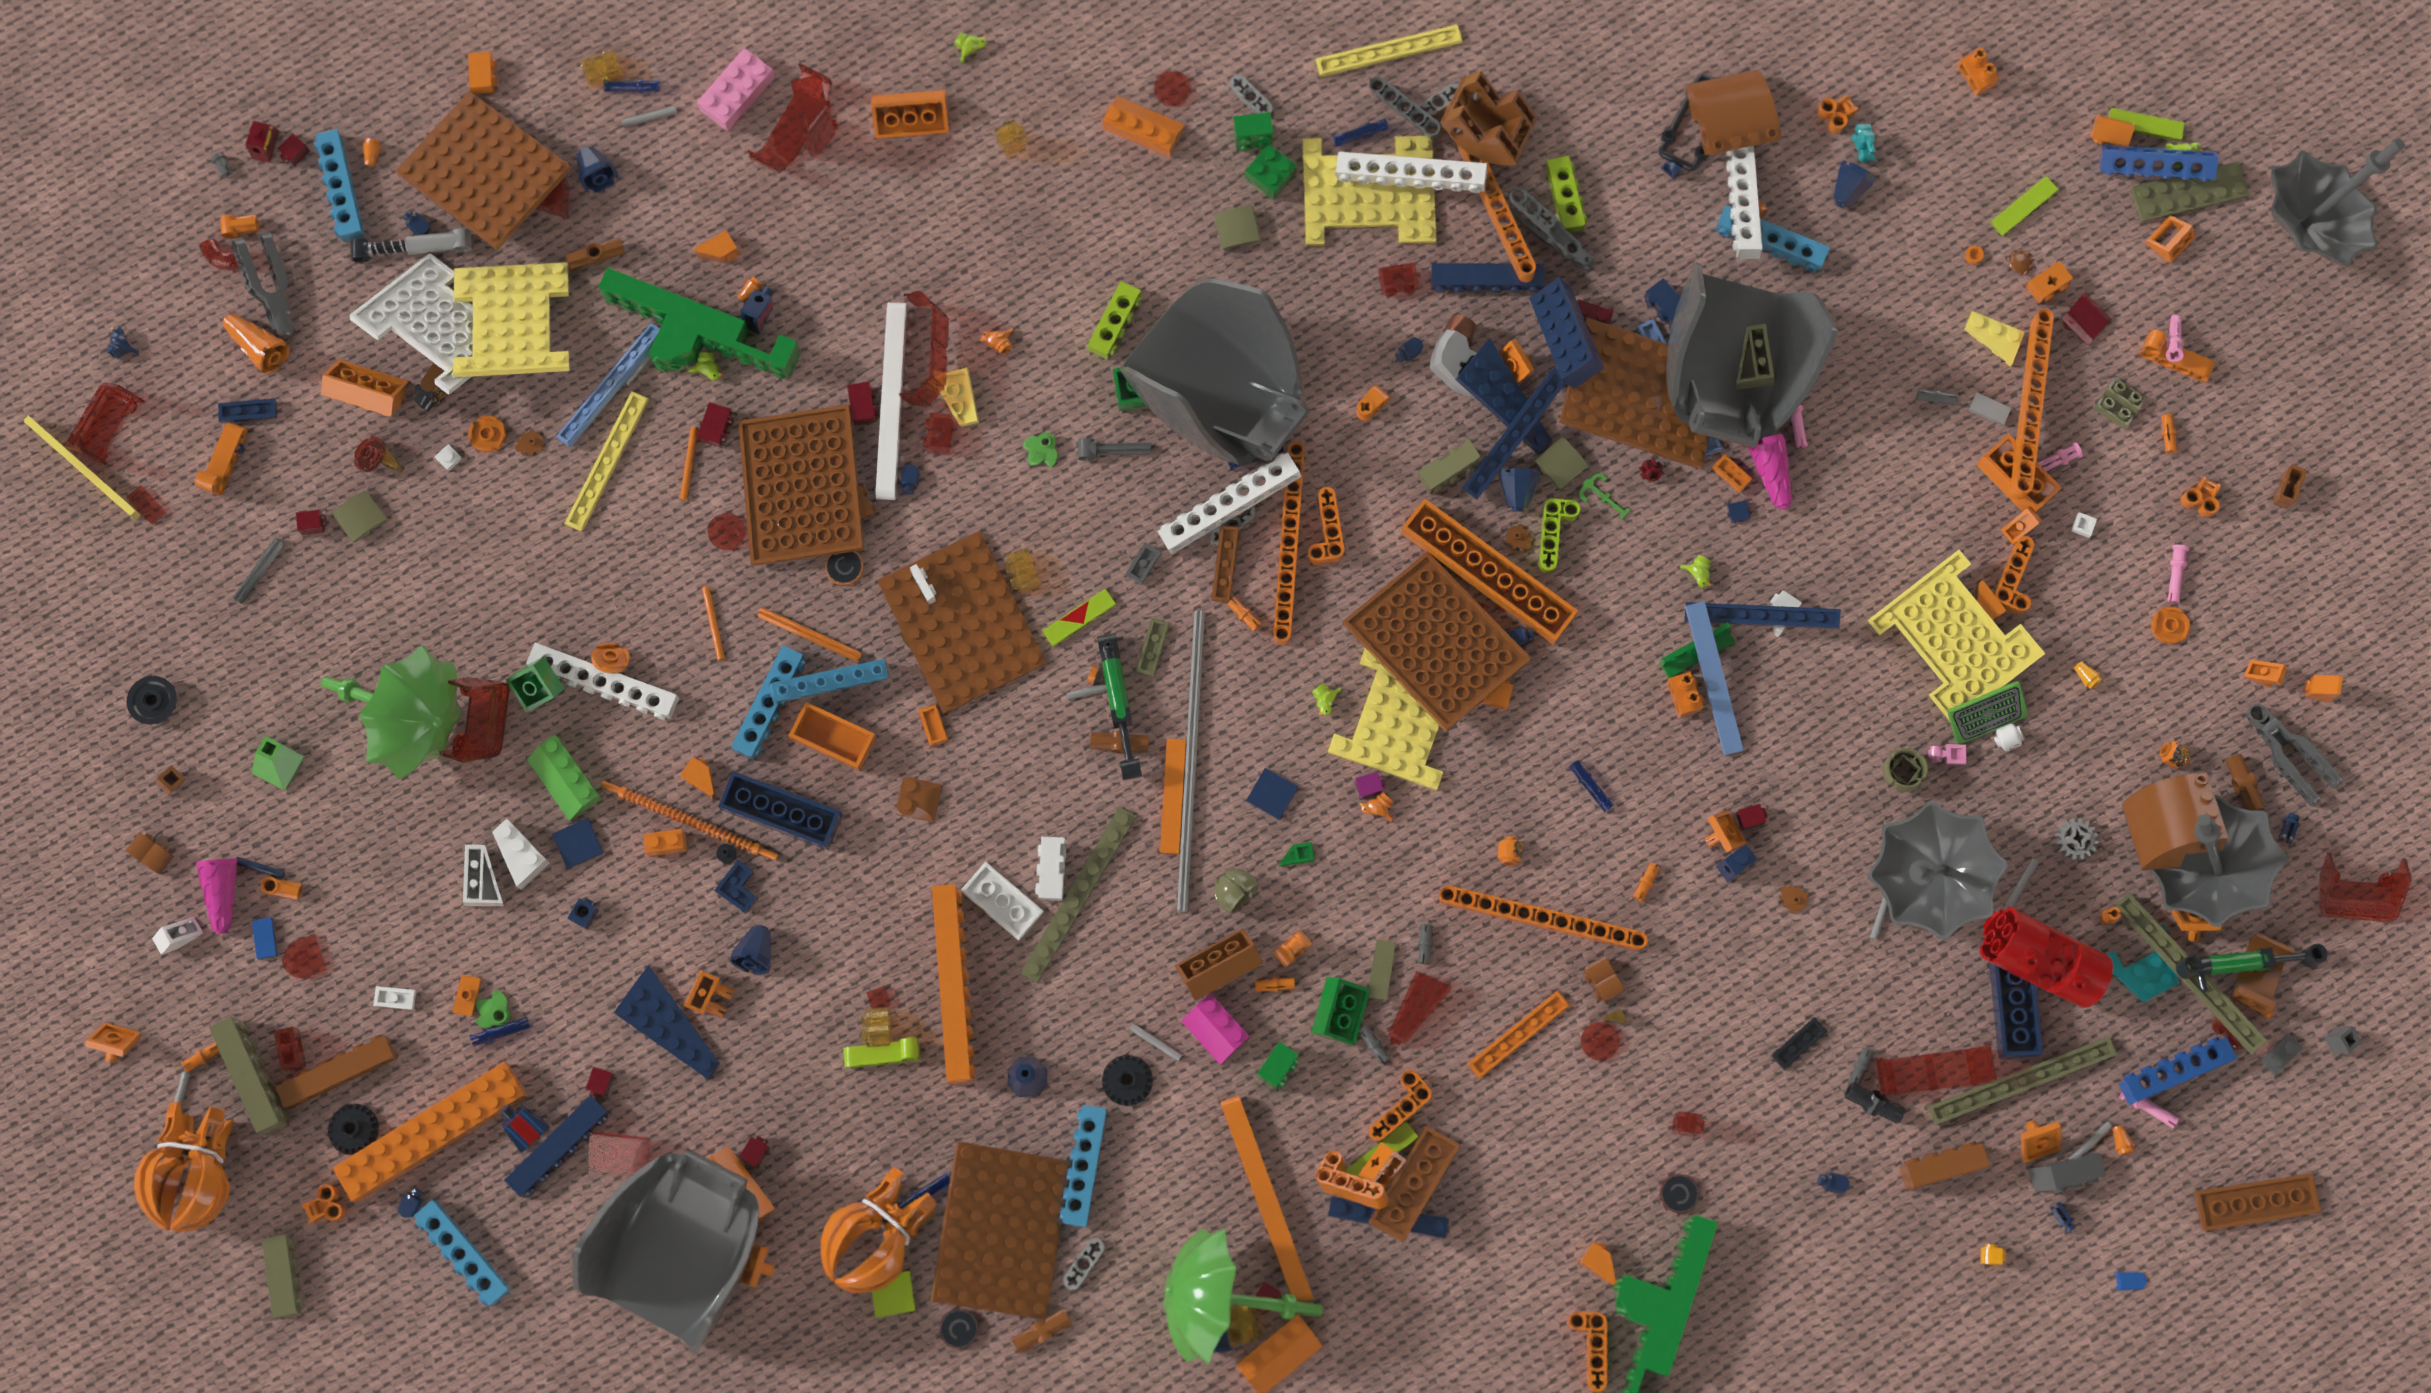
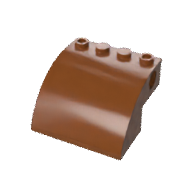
M1480 70L1468 76H1463L1440 123L1452 139L1471 155L1493 164L1513 166L1516 165L1538 117L1518 90L1500 97Z
M1759 70L1686 85L1692 121L1699 122L1705 155H1713L1782 140L1774 100L1768 84Z
M2207 773L2180 775L2155 782L2135 792L2122 803V809L2142 871L2180 867L2185 854L2207 852L2205 844L2199 842L2194 833L2198 817L2202 814H2207L2220 827V837L2216 841L2218 851L2223 850L2226 840L2229 838Z

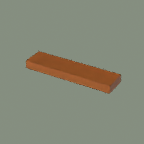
M1220 525L1211 601L1229 603L1231 600L1239 527Z

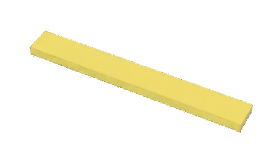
M1457 24L1316 58V64L1320 77L1461 44L1462 37Z
M631 391L564 523L565 525L583 532L649 402V398Z
M30 416L24 419V422L133 519L137 520L141 516Z

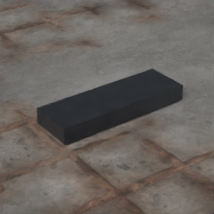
M1813 1017L1778 1048L1771 1057L1785 1070L1828 1031Z

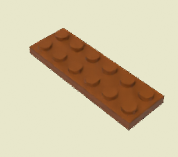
M1426 1126L1386 1192L1389 1199L1387 1206L1383 1209H1376L1369 1220V1224L1404 1243L1461 1145Z
M2312 1173L2194 1192L2202 1231L2321 1213Z

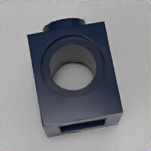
M579 898L567 919L588 930L599 909L595 907L596 903L590 899L582 900ZM583 908H588V915L581 917L580 911Z

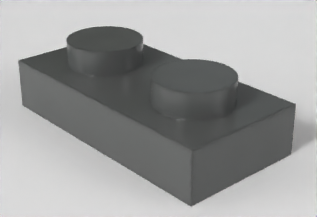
M1144 543L1125 576L1142 585L1160 557L1161 551Z
M2287 1034L2260 1062L2273 1075H2277L2303 1047L2290 1034Z

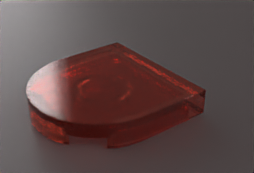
M316 934L293 941L287 946L282 956V964L285 971L295 978H309L327 971Z

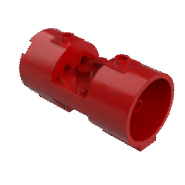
M2007 906V909L2004 911L2001 909L1998 911L1994 910L1993 915L1983 925L1982 935L1985 938L1983 945L1979 946V950L1984 960L2081 1008L2093 1006L2106 992L2113 974V962L2107 954L2011 906Z

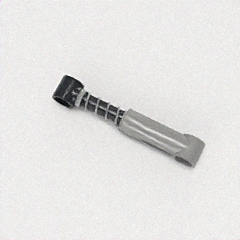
M465 228L455 229L452 232L407 236L405 241L400 239L399 241L392 242L391 240V242L385 243L384 241L382 243H371L366 239H353L350 241L351 261L357 263L367 262L375 255L399 254V252H408L409 255L446 251L469 252L472 250L471 230Z

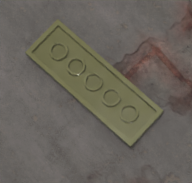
M2238 161L2217 166L2216 179H2210V181H2201L2199 178L2183 180L2180 177L2174 176L2170 179H2161L2130 188L2141 223L2249 196Z

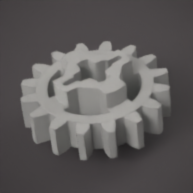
M2072 818L2069 820V823L2067 821L2063 822V827H2058L2057 830L2060 833H2057L2055 837L2059 841L2055 845L2061 846L2058 851H2064L2065 858L2071 855V860H2075L2077 856L2079 860H2083L2084 856L2088 858L2091 856L2090 852L2096 851L2093 845L2099 843L2094 840L2098 834H2093L2094 826L2088 827L2089 821L2083 824L2082 818H2079L2077 822ZM2069 829V835L2065 837V833ZM2074 837L2080 838V841H2079V842H2078L2077 840L2074 841L2073 838H2074ZM2089 841L2087 848L2084 850L2085 842Z

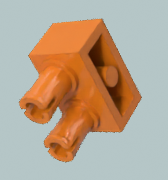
M1977 48L1973 53L1961 58L1957 65L1976 96L1994 87L1999 80L1996 67H1994L1993 63H1988L1989 61L1983 48Z
M1691 671L1668 679L1667 685L1679 718L1703 709L1705 704L1704 698L1697 691L1698 682L1696 677L1692 676Z
M700 970L685 1000L684 1006L701 1014L707 1011L722 1018L724 1014L718 1010L725 1012L727 1007L711 1001V996L715 993L730 1001L732 996L726 992L734 994L735 989L719 983L720 978Z

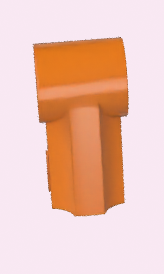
M223 215L220 217L221 236L224 238L238 237L239 234L259 232L257 215L241 217Z
M266 877L261 882V889L270 896L299 901L303 891V884ZM271 882H275V889L268 891V885Z

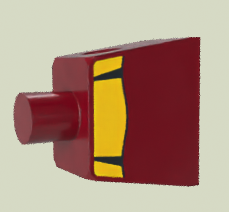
M253 121L246 140V147L251 158L270 163L280 130L270 124Z

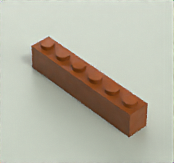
M375 1036L370 1039L371 1042L365 1045L364 1043L358 1044L348 1053L341 1052L335 1055V1059L329 1062L327 1060L316 1064L317 1067L312 1070L305 1069L299 1072V1076L293 1079L291 1077L280 1081V1085L275 1087L283 1107L290 1110L398 1059L389 1037Z

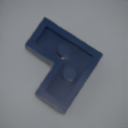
M739 860L735 862L714 890L745 914L758 899L743 888L754 871Z

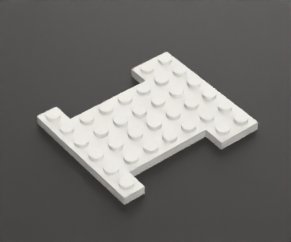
M429 253L351 313L350 320L377 341L392 330L445 371L435 379V385L450 395L471 378L454 377L453 358L472 357L473 305L469 302H455L454 291L448 287L454 282V271Z

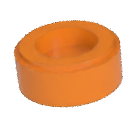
M1971 246L1965 252V259L1971 265L1980 264L1985 256L1983 249L1979 246Z
M1092 664L1086 682L1094 683L1099 670L1097 665Z

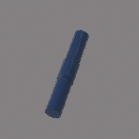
M236 857L237 865L280 879L284 878V871Z

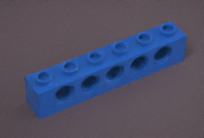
M2102 145L2099 167L2100 172L2106 175H2114L2115 173H2122L2124 176L2141 174L2143 177L2159 175L2165 179L2175 176L2183 180L2199 178L2201 181H2210V179H2216L2219 157L2217 152ZM2118 158L2125 159V162L2121 165L2115 163ZM2142 159L2144 163L2141 166H2136L2134 164L2135 161ZM2158 160L2163 161V165H2162V166H2160V167H2155V166H2153V164H2154L2156 161H2158ZM2175 162L2183 163L2180 168L2172 167ZM2195 163L2202 164L2201 168L2197 170L2192 169V166Z
M2215 1037L2207 1041L2209 1045L2204 1047L2202 1044L2190 1048L2192 1052L2188 1054L2185 1051L2174 1055V1060L2169 1061L2166 1058L2157 1062L2158 1066L2152 1068L2151 1065L2140 1070L2141 1074L2139 1075L2131 1073L2124 1076L2125 1081L2119 1083V1086L2128 1105L2130 1106L2238 1059L2227 1037L2223 1039ZM2208 1051L2212 1053L2213 1059L2209 1057ZM2191 1058L2196 1061V1066L2192 1064ZM2174 1066H2177L2179 1068L2180 1073H2177L2175 1071ZM2158 1073L2162 1075L2163 1081L2158 1078ZM2141 1080L2146 1083V1088L2141 1085Z

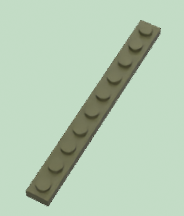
M1121 807L1118 808L1020 974L1036 983L1039 982L1136 818L1135 815Z
M2128 893L2113 907L2120 909V914L2177 974V963L2188 955L2138 901ZM2178 975L2251 1055L2267 1042V1039L2207 975H2205L2208 990L2205 992L2200 991L2197 976L2183 979Z
M2110 1037L1930 1105L1927 1109L1935 1126L2116 1056L2117 1053Z

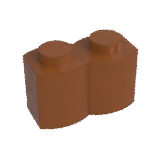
M2292 464L2282 473L2279 480V488L2273 496L2274 505L2287 509L2298 499L2300 485L2306 477V469Z
M139 832L125 851L160 875L174 857L170 853L172 849L163 843L160 846L156 844V838L146 832L144 835Z
M1606 957L1584 968L1585 973L1583 976L1588 984L1591 983L1595 989L1593 994L1598 1001L1601 1000L1604 1004L1624 993L1625 989Z

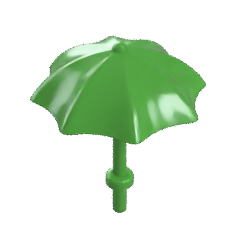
M423 645L418 647L406 659L396 663L385 664L381 669L379 682L374 693L361 689L360 684L351 678L339 681L325 676L321 680V686L337 692L342 701L351 703L357 699L367 703L360 713V719L367 733L368 748L366 760L368 763H378L388 767L398 779L413 772L421 763L441 757L447 748L448 739L454 726L462 716V709L457 700L458 678L455 665L451 662L437 660Z
M1202 1229L1183 1245L1176 1257L1173 1268L1167 1275L1163 1301L1169 1332L1176 1349L1187 1362L1195 1358H1201L1206 1364L1210 1363L1218 1340L1230 1325V1305L1278 1311L1283 1319L1289 1320L1295 1314L1321 1317L1323 1306L1320 1304L1298 1302L1293 1294H1285L1281 1299L1231 1294L1236 1267L1228 1253L1225 1229H1221L1213 1234Z

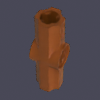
M616 238L601 244L592 243L587 248L566 254L570 269L573 271L592 264L600 265L605 260L625 254L621 239ZM594 252H600L598 256L592 257Z
M1113 731L1112 733L1091 732L1090 749L1110 750L1113 753H1119L1120 751V753H1124L1120 731ZM1129 734L1132 752H1148L1149 735Z
M2242 754L2226 759L2225 763L2232 776V786L2236 794L2240 795L2246 810L2257 811L2264 808V803L2257 790V779L2252 772H2249Z
M1062 1309L1047 1319L1043 1318L1034 1323L1029 1329L1013 1337L1012 1341L1019 1354L1036 1344H1041L1052 1338L1055 1333L1068 1327L1072 1322L1066 1311Z

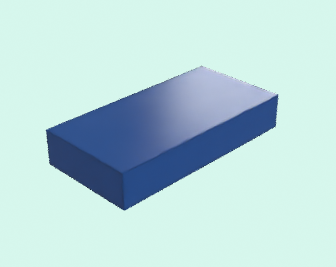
M273 918L252 921L257 959L261 960L278 956Z

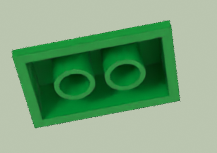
M1327 977L1311 1033L1329 1040L1355 1046L1371 989L1341 978Z

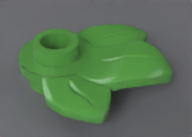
M1044 432L1038 437L1031 436L1024 442L1023 447L1030 450L1028 453L1030 466L1038 465L1043 461L1049 467L1055 465L1058 452L1055 449L1056 439L1051 433ZM1045 438L1049 440L1048 445L1043 444Z
M495 990L491 1000L480 999L476 1001L477 1009L481 1014L476 1020L479 1026L483 1028H490L494 1025L504 1026L510 1021L511 1014L507 1009V999L500 991ZM500 1013L504 1014V1018L502 1020L498 1019V1015Z

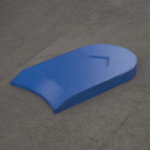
M2141 1272L2114 1273L2117 1280L2116 1290H2139L2146 1286V1276Z

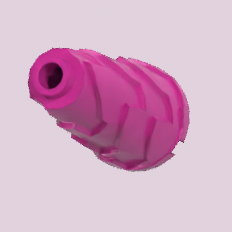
M1784 434L1762 438L1754 448L1747 446L1772 504L1776 508L1778 507L1779 510L1790 508L1789 504L1792 503L1791 500L1793 498L1790 488L1789 463Z
M237 858L197 861L196 867L199 882L202 887L204 904L207 908L211 929L216 934L228 933L227 929H231L233 903L235 902Z

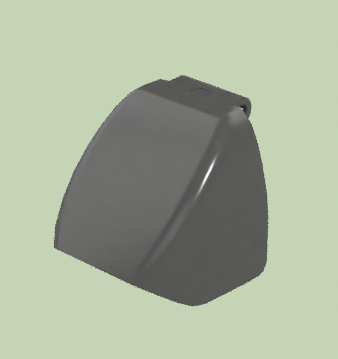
M1696 262L1677 304L1667 349V389L1669 399L1678 419L1688 423L1693 433L1752 448L1756 446L1758 440L1774 434L1791 417L1812 389L1835 342L1837 326L1822 299L1815 293H1775L1703 274L1702 265ZM1766 324L1774 372V384L1737 390L1736 382L1746 328Z
M1214 278L1203 279L1196 283L1167 309L1120 368V371L1141 401L1175 433L1206 453L1238 465L1250 464L1256 457L1265 461H1271L1309 414L1307 406L1300 401L1302 393L1301 372L1294 343L1287 325L1272 298L1265 291L1247 285Z
M686 1148L682 1155L678 1153L665 1154L646 1164L611 1195L579 1239L573 1251L574 1289L587 1296H596L610 1300L686 1342L688 1350L695 1355L727 1307L755 1243L759 1222V1205L754 1193L746 1189L748 1180L689 1148Z

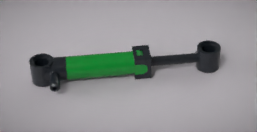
M1116 633L1097 636L1114 729L1120 728L1125 760L1120 761L1123 781L1142 777L1139 758L1134 759L1132 756L1127 726H1133Z
M2316 943L2304 949L2301 953L2274 955L2272 948H2262L2252 952L2208 956L2190 955L2177 963L2176 972L2183 979L2197 976L2199 989L2201 992H2205L2208 990L2205 975L2255 971V973L2267 972L2277 967L2276 963L2301 961L2307 967H2314L2327 959L2328 952L2323 945Z

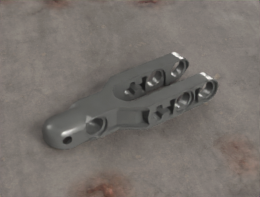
M1515 188L1505 198L1506 203L1510 199L1511 203L1516 206L1515 208L1509 207L1513 217L1536 238L1555 249L1561 256L1569 259L1578 268L1591 270L1595 264L1592 255L1566 230L1557 217L1525 189ZM1520 192L1523 195V200L1514 193ZM1529 205H1535L1537 207V212L1534 211ZM1521 212L1524 213L1529 218V220L1522 219ZM1568 245L1574 248L1575 253L1569 252Z
M265 232L259 235L263 247L262 253L267 258L270 266L269 271L277 290L273 293L263 290L245 240L242 237L232 239V249L248 293L262 303L274 335L283 340L291 338L295 330L290 317V309L284 296L288 278L271 233Z
M2255 704L2249 707L2246 713L2247 719L2271 748L2273 765L2310 806H2315L2321 800L2311 788L2313 786L2302 778L2298 773L2300 771L2284 755L2281 746L2283 743H2291L2331 788L2335 789L2339 784L2343 783L2340 774L2307 737L2290 733L2265 706ZM2252 712L2258 713L2257 719L2251 716Z

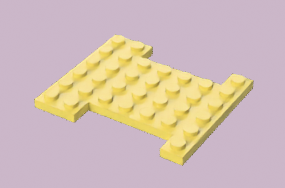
M1427 136L1395 137V154L1375 155L1433 159L1432 140ZM1321 138L1303 139L1306 246H1325L1324 228L1398 226L1399 244L1436 243L1435 194L1432 187L1420 189L1407 185L1405 187H1398L1394 184L1382 186L1377 183L1361 184L1357 181L1341 182L1336 177L1338 155L1322 156ZM1354 167L1352 170L1358 171L1360 168ZM1374 168L1370 172L1374 173L1377 172L1379 169ZM1391 170L1389 173L1395 174L1397 171ZM1411 171L1407 175H1414L1416 172ZM1433 173L1426 174L1427 177L1434 175Z
M568 262L454 268L455 302H473L472 357L453 358L454 377L570 371L569 351L550 352V297L569 296Z
M1960 550L1948 557L1868 620V623L1879 636L1895 624L1943 684L1928 696L1949 722L1948 709L2005 686L2045 655L2044 651L2021 624L2007 635H2004L1961 583L1957 575L1968 568L1971 563Z
M1365 648L1359 664L1377 670L1353 740L1334 734L1328 753L1437 791L1443 771L1426 766V762L1439 725Z

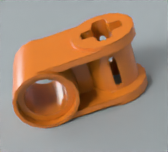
M1374 385L1357 404L1356 415L1361 421L1371 419L1387 404L1390 396L1380 387Z

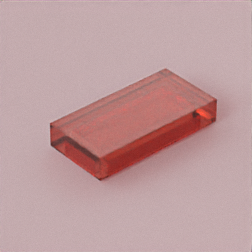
M141 485L126 497L152 525L167 513Z

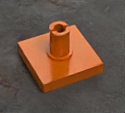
M1517 339L1511 340L1499 351L1518 385L1535 371L1532 366L1531 356L1525 354Z
M1729 810L1708 818L1710 825L1715 831L1705 837L1706 842L1711 841L1708 843L1709 847L1713 848L1721 842L1725 851L1730 852L1748 844Z
M2172 910V915L2181 931H2189V941L2195 942L2196 938V942H2199L2201 940V931H2221L2222 925L2214 927L2205 919L2195 914L2181 910Z
M104 1022L86 1039L85 1047L106 1052L105 1061L115 1063L118 1060V1056L123 1057L140 1040L141 1032Z
M2035 1120L2026 1123L2027 1132L2021 1133V1158L2024 1163L2061 1151V1126L2058 1121L2039 1127Z
M758 1245L753 1246L739 1283L757 1287L760 1274L766 1276L773 1275L774 1265L764 1262L768 1248Z

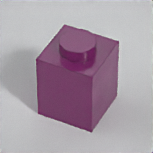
M1378 772L1355 778L1360 800L1381 794L1385 787L1384 779L1382 776L1379 777Z

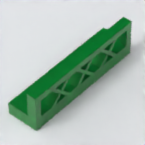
M1728 622L1712 630L1718 652L1735 643L1734 638L1729 632L1731 626ZM1694 641L1660 660L1659 664L1668 679L1699 663Z

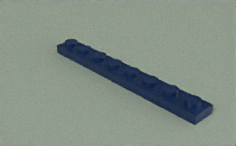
M1555 367L1550 370L1461 489L1477 500L1565 385Z
M1686 602L1685 606L1692 605L1698 602ZM1705 603L1710 623L1725 624L1728 622L1735 625L1840 629L1841 609ZM1685 609V618H1684V621H1685V622H1689V621H1688V617H1687V613H1686V609Z

